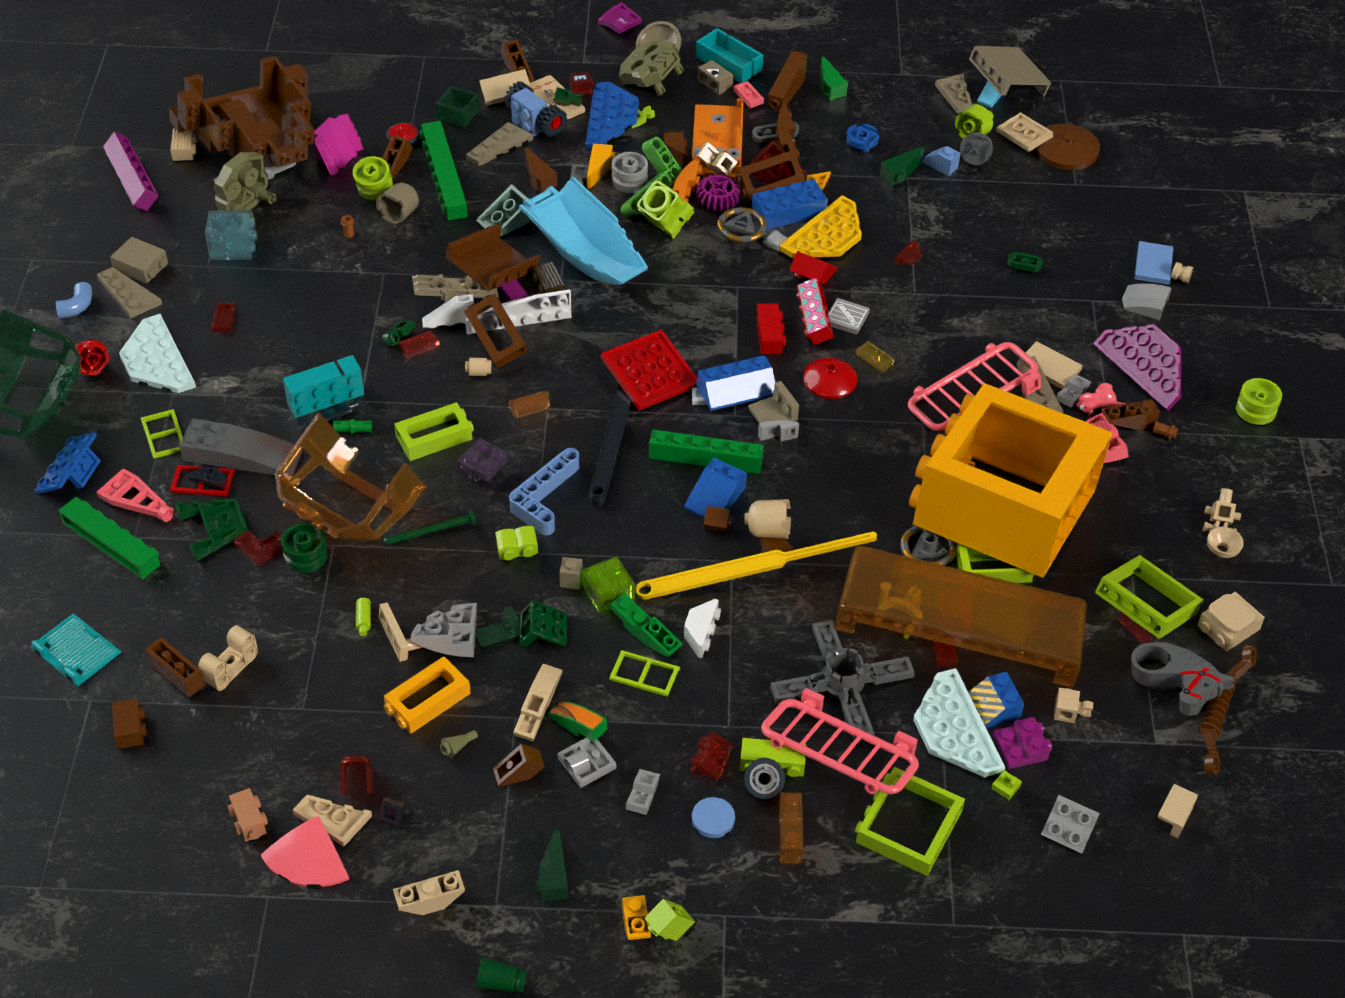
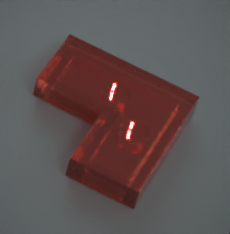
M248 530L233 540L234 545L257 566H260L282 551V535L278 531L260 541Z

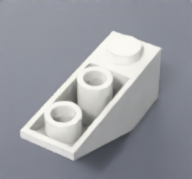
M473 294L455 296L423 317V328H435L439 325L452 326L455 323L461 322L466 324L465 319L467 316L464 311L474 304Z

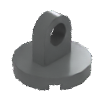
M971 133L964 137L960 144V153L964 161L970 165L984 164L992 155V142L983 133Z

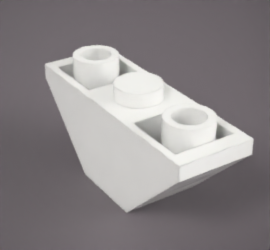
M717 599L690 609L684 625V638L699 658L703 657L704 651L709 650L711 641L709 636L714 635L716 628L714 622L719 620L721 609L718 608L719 600Z

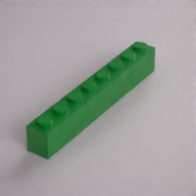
M441 121L421 124L422 131H419L426 159L429 161V169L433 171L432 179L435 182L436 192H439V202L443 203L441 204L442 212L446 214L448 220L468 217L467 203Z

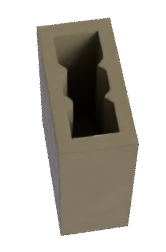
M134 237L127 240L110 256L113 268L146 284L168 264L165 250Z

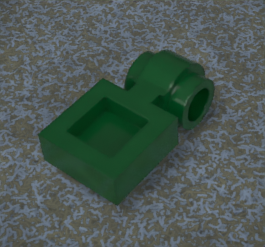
M401 320L390 329V332L388 331L383 335V342L387 346L397 345L400 341L399 336H407L410 334V330L416 327L413 320Z

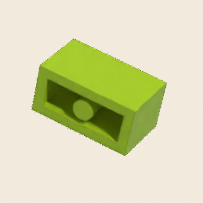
M662 899L644 918L649 923L648 929L655 936L660 935L666 940L669 938L675 941L695 923L681 905Z

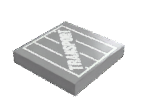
M837 298L829 311L831 326L857 335L870 312V308Z

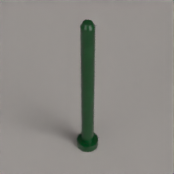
M473 510L468 511V515L386 537L384 543L385 545H390L468 522L471 525L476 524V518Z

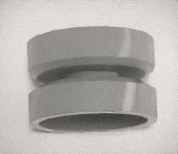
M623 152L614 157L612 161L613 186L624 193H637L648 183L647 159L636 152Z

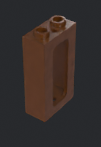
M794 150L741 167L735 175L737 183L742 188V197L744 200L746 199L748 204L752 202V194L806 181ZM787 162L792 177L760 188H753L749 174Z
M495 293L485 296L482 301L470 305L464 311L497 369L529 351ZM491 307L495 310L513 341L511 346L502 351L496 349L477 317Z

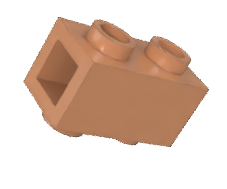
M250 788L230 795L231 804L227 805L231 818L236 817L237 819L234 825L238 835L243 834L246 842L251 839H258L266 834L264 825H267L268 821L265 813L259 812L258 808L261 807L258 796H253Z

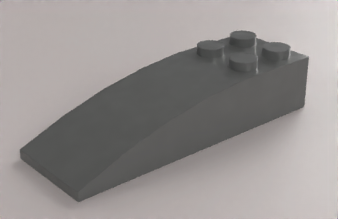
M193 418L179 445L183 461L283 476L284 473H287L293 477L303 453L302 447L262 432Z

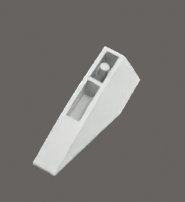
M563 290L533 295L503 303L502 306L515 327L571 318V291ZM493 307L477 316L486 331L505 328ZM466 318L467 334L476 333L469 319Z

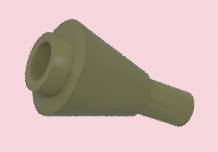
M473 730L465 735L442 738L441 751L444 755L452 758L468 742L478 738V734Z

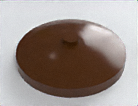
M1054 124L1045 127L1053 132V137L1034 148L1036 155L1052 167L1063 170H1079L1089 167L1097 160L1100 144L1090 131L1080 126Z

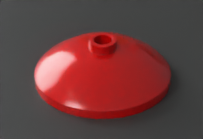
M830 357L821 358L808 364L803 373V382L805 387L818 397L838 399L849 395L855 389L857 374L854 368L843 360Z

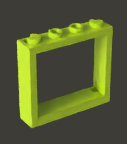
M1141 555L1102 577L1095 591L1096 594L1159 639L1194 617L1204 601ZM1135 574L1182 608L1165 617L1121 586L1119 582Z
M894 767L890 774L887 773L882 783L886 785L896 784L905 771ZM913 775L904 786L905 789L950 809L925 856L868 830L888 794L880 791L875 793L873 805H868L864 813V821H859L856 826V843L928 876L963 811L965 799Z

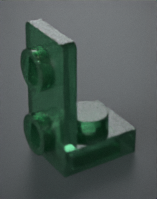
M512 606L504 608L505 616L502 617L501 622L475 630V635L481 647L520 635L519 620Z

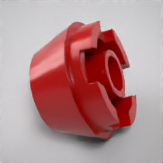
M82 341L73 349V365L78 372L84 375H97L108 364L109 354L106 347L99 341Z

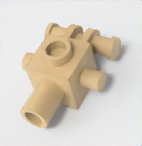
M1221 489L1219 500L1215 501L1212 507H1205V513L1211 514L1210 522L1214 523V525L1205 522L1203 531L1210 532L1212 529L1220 527L1219 524H1222V527H1227L1233 523V519L1240 520L1241 513L1235 512L1236 504L1231 503L1233 490Z

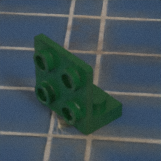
M532 600L520 613L519 645L527 647L538 637L564 647L567 644V613Z

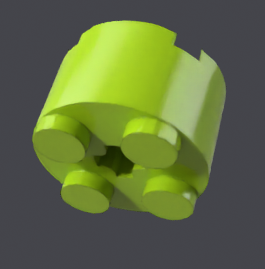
M973 104L961 112L955 120L956 129L958 128L960 137L963 139L975 132L988 134L993 127V113L978 104Z

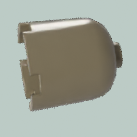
M397 183L377 198V210H380L384 215L382 218L385 221L395 225L402 222L418 207V194L409 184Z

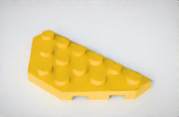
M842 195L781 243L779 251L791 258L795 257L797 251L812 257H840L861 240L862 234L856 212V203Z

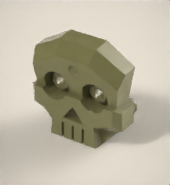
M653 39L637 47L621 64L619 78L622 84H637L639 87L652 85L657 95L664 94L666 90L661 81L672 69L676 75L684 71L679 62V51L674 42L665 40L657 41Z
M240 152L224 164L213 186L216 192L217 208L220 212L249 222L253 218V213L249 210L260 203L262 199L270 204L276 200V194L266 190L268 181L267 175L264 173L262 155L256 152Z

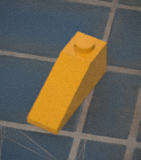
M593 144L587 173V188L591 189L611 169L613 158L616 156V153L613 152V145Z

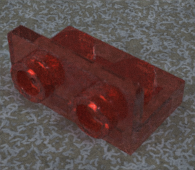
M712 731L706 737L703 736L698 742L697 747L699 750L691 760L692 768L690 773L695 774L699 770L717 781L721 778L733 743Z

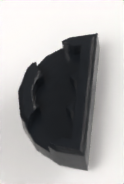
M215 467L198 468L188 476L189 481L221 489H225L226 486L224 473Z

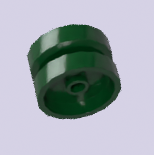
M298 523L284 531L281 537V546L284 561L288 568L298 573H311L325 564L327 560L325 535L320 527L311 523Z

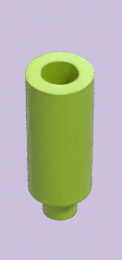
M359 598L356 601V630L359 631L360 636H366L367 631L371 628V601L368 598Z

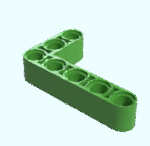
M654 137L642 144L644 154L658 174L621 206V213L625 218H631L640 214L637 203L654 181H660L670 188L682 171L659 137Z

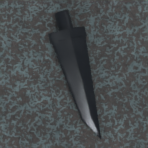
M356 400L348 404L344 402L298 428H310L350 414L359 405Z

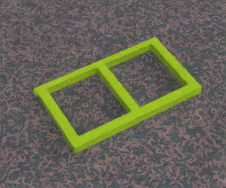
M174 409L141 418L154 459L181 452L179 446L156 453L152 443V439L175 433L178 434L181 443L183 436ZM172 416L175 428L154 434L149 433L147 421Z
M621 650L609 680L668 697L680 667ZM624 656L646 662L638 682L616 676ZM651 664L673 670L665 690L643 684Z

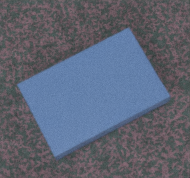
M1139 241L1134 279L1169 285L1173 246Z

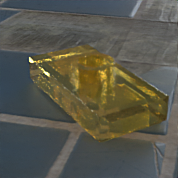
M869 341L856 349V355L881 372H884L895 362L894 358Z

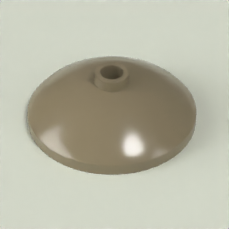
M657 21L649 24L640 32L636 41V48L653 39L674 42L678 51L681 47L680 32L673 24L666 21Z

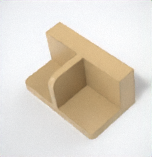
M1176 784L1172 786L1158 814V818L1172 824L1173 828L1170 835L1178 838L1198 795Z

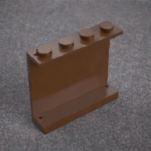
M498 223L449 243L445 257L488 291L534 272V266H538L540 261V255L527 259L500 239L502 226Z

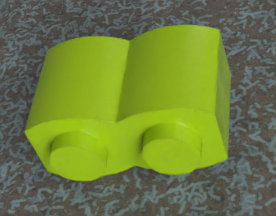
M522 526L516 529H503L495 532L499 559L512 560L518 556L531 557L538 553L534 526Z

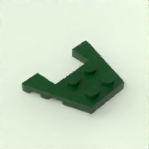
M237 499L211 500V503L192 501V504L175 502L180 520L200 514L209 536L208 539L190 544L195 562L248 531Z

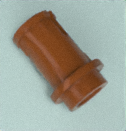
M345 215L340 223L343 226V235L350 238L354 236V219L350 215Z
M1156 422L1153 428V433L1167 436L1170 440L1171 438L1175 439L1178 433V428H1175L1174 425L1171 427L1160 422Z

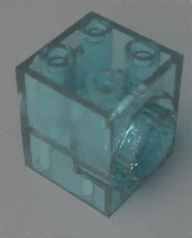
M251 210L209 211L205 237L210 260H252V254L256 252L254 241H257L258 235L257 231H254L255 218H252Z

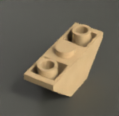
M459 870L393 889L398 909L419 915H426L445 909L465 891Z

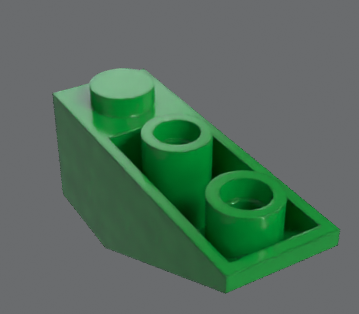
M822 57V92L829 100L846 96L848 82L825 57Z

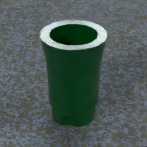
M483 956L478 972L476 989L523 992L527 971Z

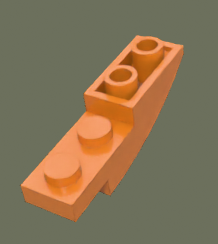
M699 158L691 161L681 171L673 187V191L687 203V197H690L691 192L695 193L696 186L700 180L699 175H702L703 165H700Z

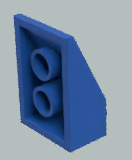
M713 458L701 474L684 505V509L704 519L707 506L729 509L746 488L747 473Z

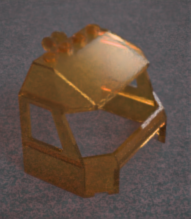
M317 413L275 472L278 498L283 502L282 506L290 512L295 510L296 515L305 521L307 519L312 521L311 524L320 530L325 528L327 530L326 533L334 539L339 537L343 540H378L383 533L412 508L426 486L405 463L390 484H386L387 488L385 491L348 471V467L358 455L359 450L355 447L352 450L344 444L346 440L333 429L321 414ZM303 447L311 456V459L288 480L283 473ZM321 465L338 479L377 502L363 522L353 524L313 500L295 487V485L317 466ZM384 505L393 511L391 515L373 531L369 525L381 507Z

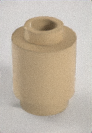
M469 358V361H465V372H469V376H486L491 374V360H487V358Z

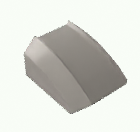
M1157 284L1128 285L1122 297L1124 309L1160 320L1163 308L1169 299L1171 287Z

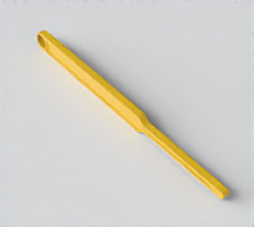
M869 532L788 552L773 550L638 583L636 593L639 598L646 600L782 568L788 561L876 541L877 534L876 532ZM648 586L651 588V591L648 594H641L639 592L640 588Z

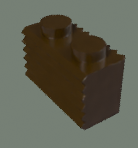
M553 262L534 266L532 280L534 284H538L539 294L565 290V284Z

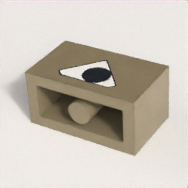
M713 60L698 67V81L718 95L733 87V74Z

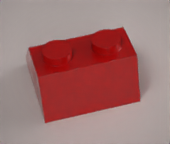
M797 251L789 270L794 272V276L801 279L804 276L810 278L809 280L817 277L820 283L826 284L837 270V267Z

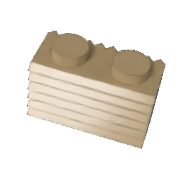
M175 128L173 129L170 150L173 161L193 160V156L197 152L195 144L198 143L197 134H194L193 130L177 132Z

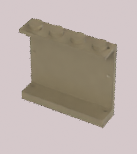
M975 46L969 60L1000 95H1006L1010 85H1033L1042 96H1045L1051 84L1019 47Z

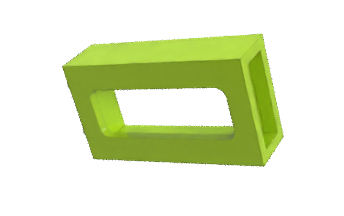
M457 402L394 424L396 437L410 461L472 440L474 427L472 422L466 419L464 409H460ZM456 419L459 423L416 439L410 437V434Z
M958 543L956 559L962 585L1032 582L1033 575L1035 574L1020 568L971 570L970 562L1000 560Z

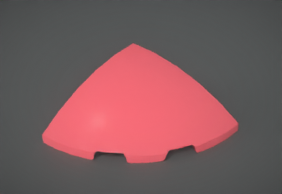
M1103 413L1085 421L1113 432L1104 463L1129 457L1127 445L1119 437L1117 428L1113 424L1108 423Z
M319 815L291 830L261 854L263 861L277 876L280 874L295 885L306 887L307 884H320L321 887H327L349 880L347 872Z

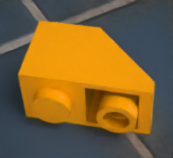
M645 895L622 898V912L628 940L651 938V933L648 929L649 923L644 919L648 915Z

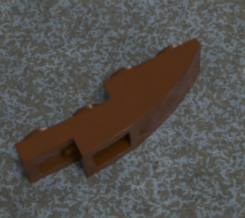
M784 103L780 109L776 126L777 149L779 155L794 150L798 159L800 153L798 148L796 149L794 139L796 124L791 119V110H788L786 103Z

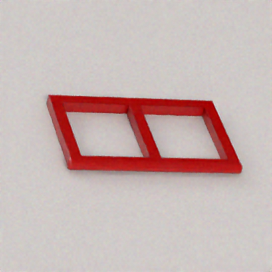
M177 465L170 492L215 496L228 495L235 469L217 468L223 473H229L225 489L221 491L203 489L204 484L200 483L197 489L176 487L181 470L195 471L198 468H202L198 466Z

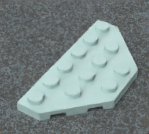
M161 314L143 319L119 352L131 381L139 383V381L146 382L148 386L160 389L163 387L169 388L175 393L196 388L195 382Z
M957 669L937 673L913 719L929 754L983 777L1002 773L1005 770V766Z

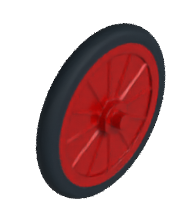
M400 122L387 129L386 138L390 141L392 135L407 139L410 144H413L419 139L420 130L412 123Z

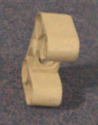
M238 625L233 626L227 634L228 648L219 657L208 652L202 656L198 664L199 669L202 671L204 682L218 691L225 689L255 659L258 652L255 636Z

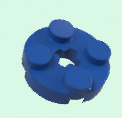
M856 124L847 130L846 143L849 146L867 152L878 144L879 134H877V129L871 125L862 124V126L856 127Z

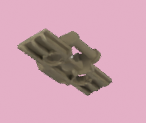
M439 274V276L412 275L415 295L442 296L441 299L444 300V303L455 296L473 294V298H484L494 293L499 297L497 288L488 291L468 275L464 278H443V274Z

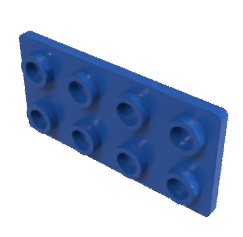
M95 432L84 433L67 439L66 445L56 455V460L47 468V473L38 481V486L34 491L39 494L60 489L67 479L78 489L83 488L101 461L89 448L97 434Z

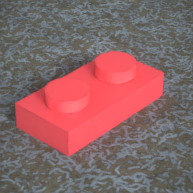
M748 81L734 86V92L743 99L749 108L764 104V98Z

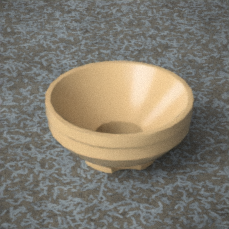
M1217 527L1209 532L1207 546L1215 555L1222 558H1231L1238 555L1242 550L1243 538L1234 529ZM1225 546L1228 551H1220L1217 547Z

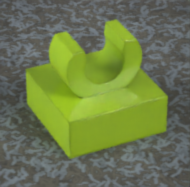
M1004 770L994 781L991 789L1010 800L1020 788L1022 781Z

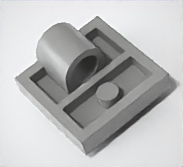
M585 738L557 753L559 761L580 788L616 769V762L598 739L592 742Z
M1058 795L1041 835L1079 853H1083L1100 813Z

